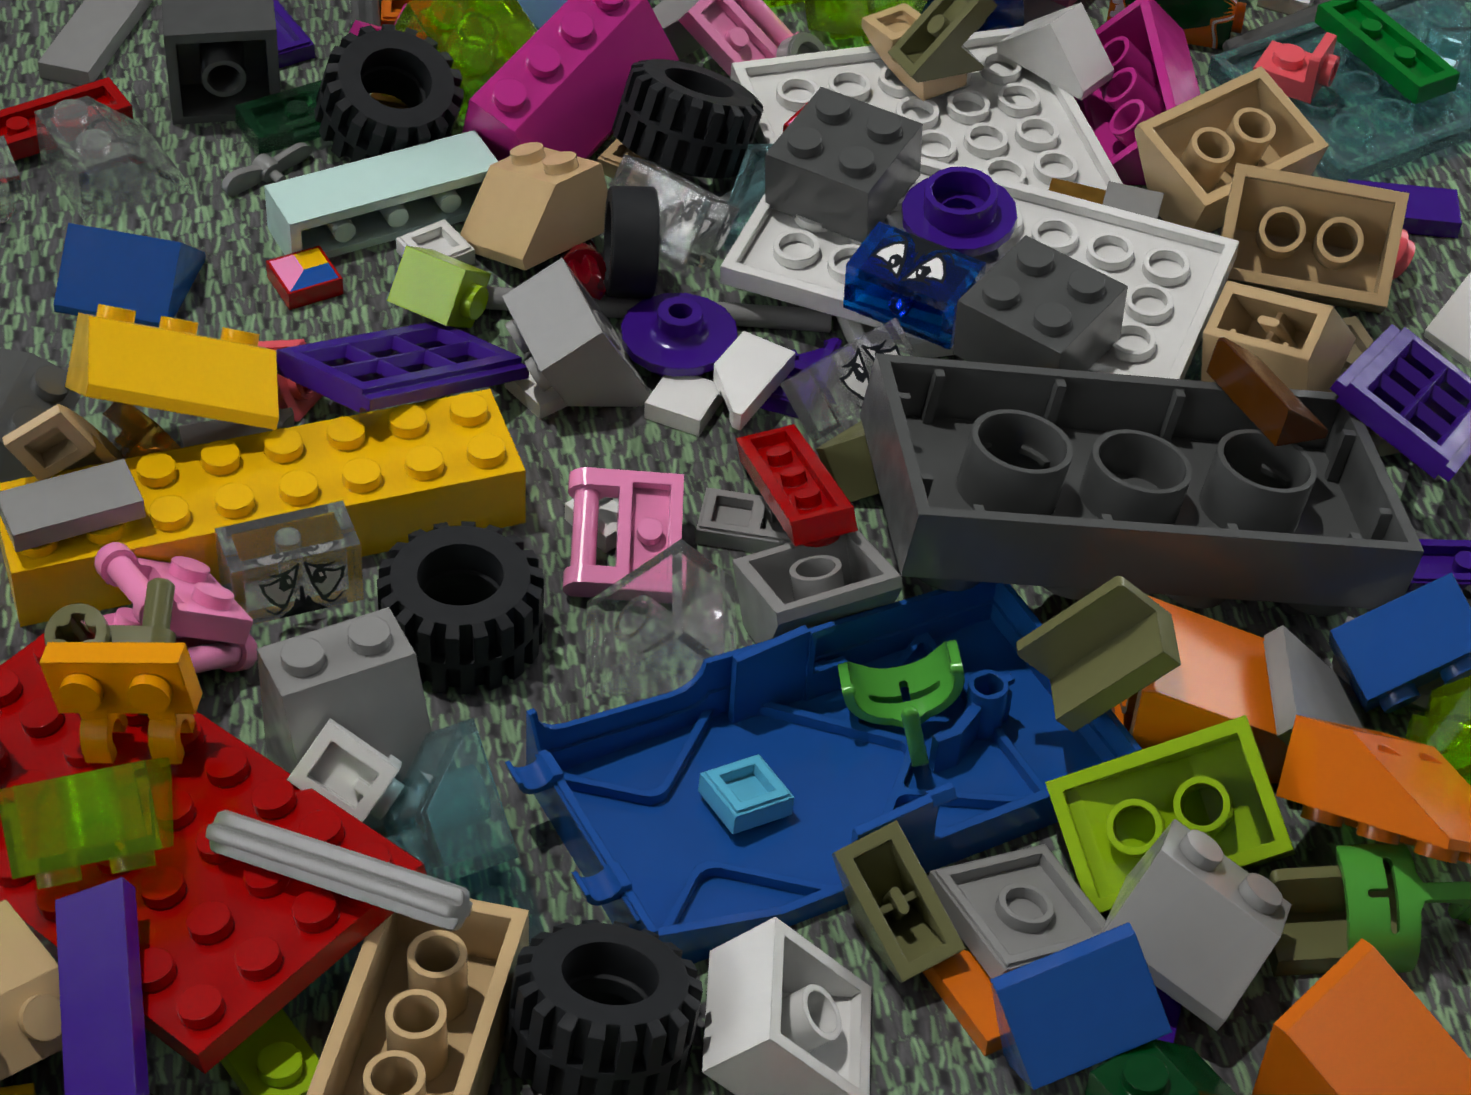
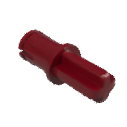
M592 239L560 253V258L564 259L591 297L601 300L606 292L603 282L606 263L601 254L596 251V246Z

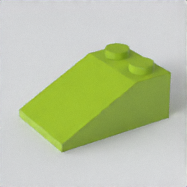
M1246 715L1045 782L1080 888L1100 914L1111 911L1126 876L1174 819L1190 830H1199L1209 835L1221 847L1223 854L1244 870L1296 854Z

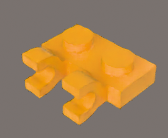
M47 642L39 663L58 712L80 714V746L86 763L113 764L117 751L113 743L112 732L126 731L129 723L126 714H148V746L154 764H182L185 752L181 744L180 733L193 732L196 724L193 714H196L203 694L186 643Z

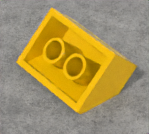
M98 304L96 316L78 312L65 383L66 388L90 398L277 430L279 405L276 350L258 346L260 334L222 327L220 339L197 335L198 322L161 316L159 327L134 323L136 311L103 304Z

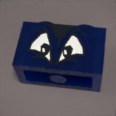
M879 221L846 264L843 308L950 350L954 345L957 302L985 275L986 262Z

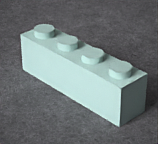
M472 130L264 185L268 230L284 255L320 245L327 257L331 258L396 240L397 237L443 219L450 225L462 222L467 219L490 165L498 162V160L478 133Z

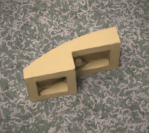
M902 3L862 17L861 27L878 55L894 75L922 101L967 85V73L917 83L888 53L921 15L908 4Z
M56 404L2 437L4 446L39 481L49 479L60 471L123 459L121 452L98 429L76 412L60 404Z

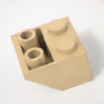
M1227 280L1203 332L1201 381L1215 382L1206 371L1217 340L1225 337L1258 356L1289 389L1332 392L1329 388L1338 379L1356 337L1333 306Z

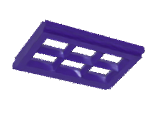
M436 321L276 350L277 374L358 413L529 378V371L526 365L522 363V357L460 329L445 326Z
M1391 324L1329 388L1339 396L1336 400L1337 403L1434 479L1439 475L1449 482L1471 455V378L1406 327L1400 330Z

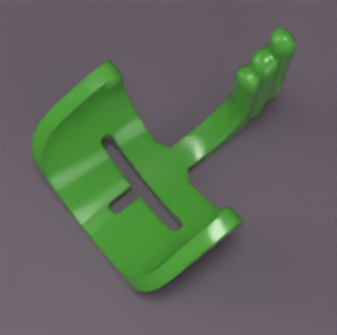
M945 641L926 657L898 667L871 668L853 662L839 663L840 683L848 709L864 721L904 728L912 767L929 764L921 724L953 704L961 694L964 686V670L957 641ZM902 687H908L910 701L903 702L901 695Z
M1383 843L1336 846L1337 862L1342 875L1346 902V940L1348 951L1363 938L1379 951L1396 973H1407L1414 970L1419 958L1422 929L1421 911L1424 903H1450L1448 906L1449 916L1452 919H1458L1471 925V882L1423 883L1416 873L1411 853L1404 843H1399L1398 845ZM1383 861L1389 864L1394 883L1397 908L1396 934L1391 931L1389 897L1372 898L1368 895V892L1386 891L1388 889Z

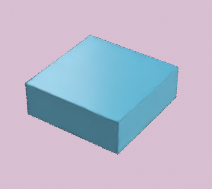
M759 754L700 773L698 792L732 834L792 815L795 797Z

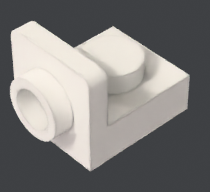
M331 718L287 778L291 784L300 790L314 789L361 822L366 819L369 813L381 820L405 786L395 779L401 768L402 761L392 754L386 757Z

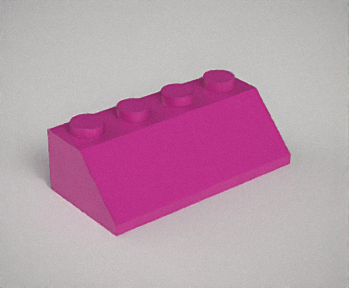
M567 0L470 98L462 133L475 130L498 161L509 157L512 148L529 142H539L543 144V147L560 152L572 151L578 157L589 159L613 133V123L633 63L651 59L679 61V58L648 0Z
M1136 0L1095 30L1114 68L1113 78L1082 101L1074 97L1122 183L1125 185H1146L1134 133L1137 124L1201 95L1184 30L1155 0Z

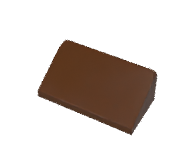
M1225 337L1217 340L1206 372L1275 447L1326 438L1329 430L1258 356Z

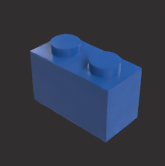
M1452 572L1330 630L1329 645L1364 712L1366 713L1378 706H1381L1385 714L1394 712L1417 700L1421 696L1417 688L1441 677L1445 685H1449L1471 675V607Z

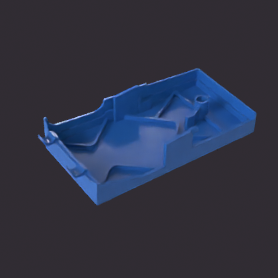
M980 582L975 587L965 591L938 589L807 628L806 625H803L773 639L704 659L700 670L693 679L676 690L565 723L553 725L542 723L538 719L534 708L527 710L526 766L514 767L510 760L506 761L505 765L519 790L524 794L535 795L584 877H581L577 871L571 872L586 901L594 906L601 905L612 924L614 921L630 924V928L639 931L647 929L658 934V940L662 942H672L683 951L681 958L691 960L695 964L708 959L710 950L773 917H777L790 927L848 904L832 854L896 820L925 873H928L1057 823L1058 819L1045 782L1142 750V748L1111 709L1074 733L1056 720L1050 679L1017 655L1016 642L1041 626L1042 623L1010 584ZM956 640L965 677L963 690L953 704L921 724L929 764L912 767L904 728L864 721L848 709L842 693L838 664L853 662L871 668L903 666L926 657L945 641ZM902 687L901 695L903 702L910 701L908 687ZM759 754L795 797L792 815L732 834L698 792L700 773Z

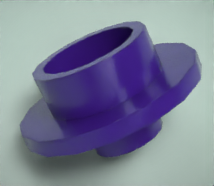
M949 167L937 171L929 178L923 179L908 191L902 202L901 209L903 228L909 236V233L947 247L949 249L932 252H948L953 257H975L995 251L1010 240L1017 226L1018 218L1016 202L1007 190L995 183L987 174L969 167Z
M663 293L643 299L628 310L621 323L623 349L632 361L660 377L664 375L672 377L702 376L704 373L713 371L714 363L738 337L736 321L726 308L709 298L689 293Z

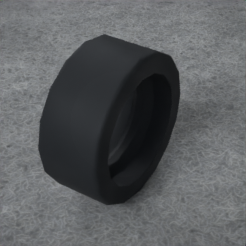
M612 185L607 192L604 220L603 259L606 263L604 278L607 297L619 298L653 297L657 285L660 249V212L657 190L655 187Z

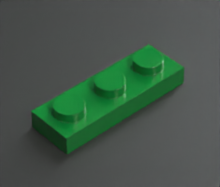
M1331 0L1318 5L1314 22L1326 32L1337 35L1336 41L1347 48L1415 105L1456 90L1460 72L1370 0Z

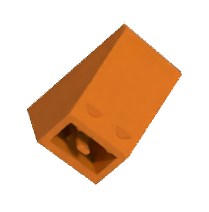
M1296 715L1276 796L1303 804L1300 817L1335 827H1342L1345 824L1357 828V835L1393 845H1398L1399 842L1415 846L1414 853L1432 859L1455 864L1459 860L1471 864V785L1434 746L1380 731Z

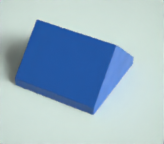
M68 223L53 304L54 312L78 316L79 312L96 316L98 304L134 310L136 311L134 323L159 327L161 316L175 318L206 260L205 252L181 242Z
M1130 922L990 979L1003 1054L1010 1067L1033 1090L1172 1032L1138 938Z

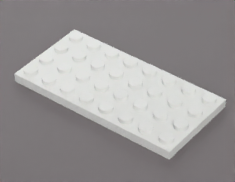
M921 156L920 176L909 190L939 170L959 166ZM987 174L995 183L1005 188L1016 202L1017 226L1010 240L995 251L975 257H953L954 265L950 256L942 255L946 262V277L943 284L929 279L924 280L931 286L913 280L901 281L903 277L919 264L938 254L931 252L925 256L924 253L914 263L917 255L915 253V243L903 228L902 202L907 193L899 200L891 214L887 215L886 220L878 231L870 236L867 245L822 228V224L797 214L796 217L770 208V204L765 203L764 194L720 266V283L953 349L958 300L1027 235L1128 286L1120 339L1112 345L1109 351L1097 363L1092 365L1088 370L1089 372L1184 380L1203 336L1204 329L1236 260L1239 241ZM901 234L908 240L906 260L899 278L896 279L892 272L882 266L875 265V263L887 265L886 263L870 255L892 242L903 241L904 239L901 236L888 238Z

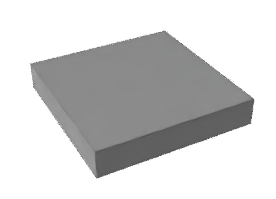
M1284 625L1264 635L1263 643L1278 738L1286 745H1289L1296 715L1364 728L1360 702L1349 684Z
M1045 844L932 870L928 875L929 881L960 938L991 979L1101 933L1106 922L1097 908Z

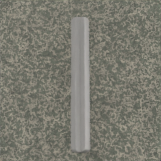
M229 810L218 812L213 823L208 824L205 837L209 839L212 852L449 931L461 929L466 917L470 916L473 903L470 901L469 891L465 887Z

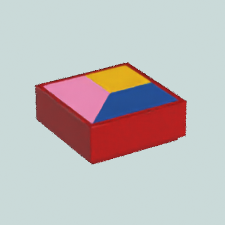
M320 245L266 261L267 277L289 310L343 294V278Z

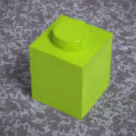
M406 245L387 301L445 326L471 328L475 320L482 315L486 308L489 297L487 285L491 273L432 249Z

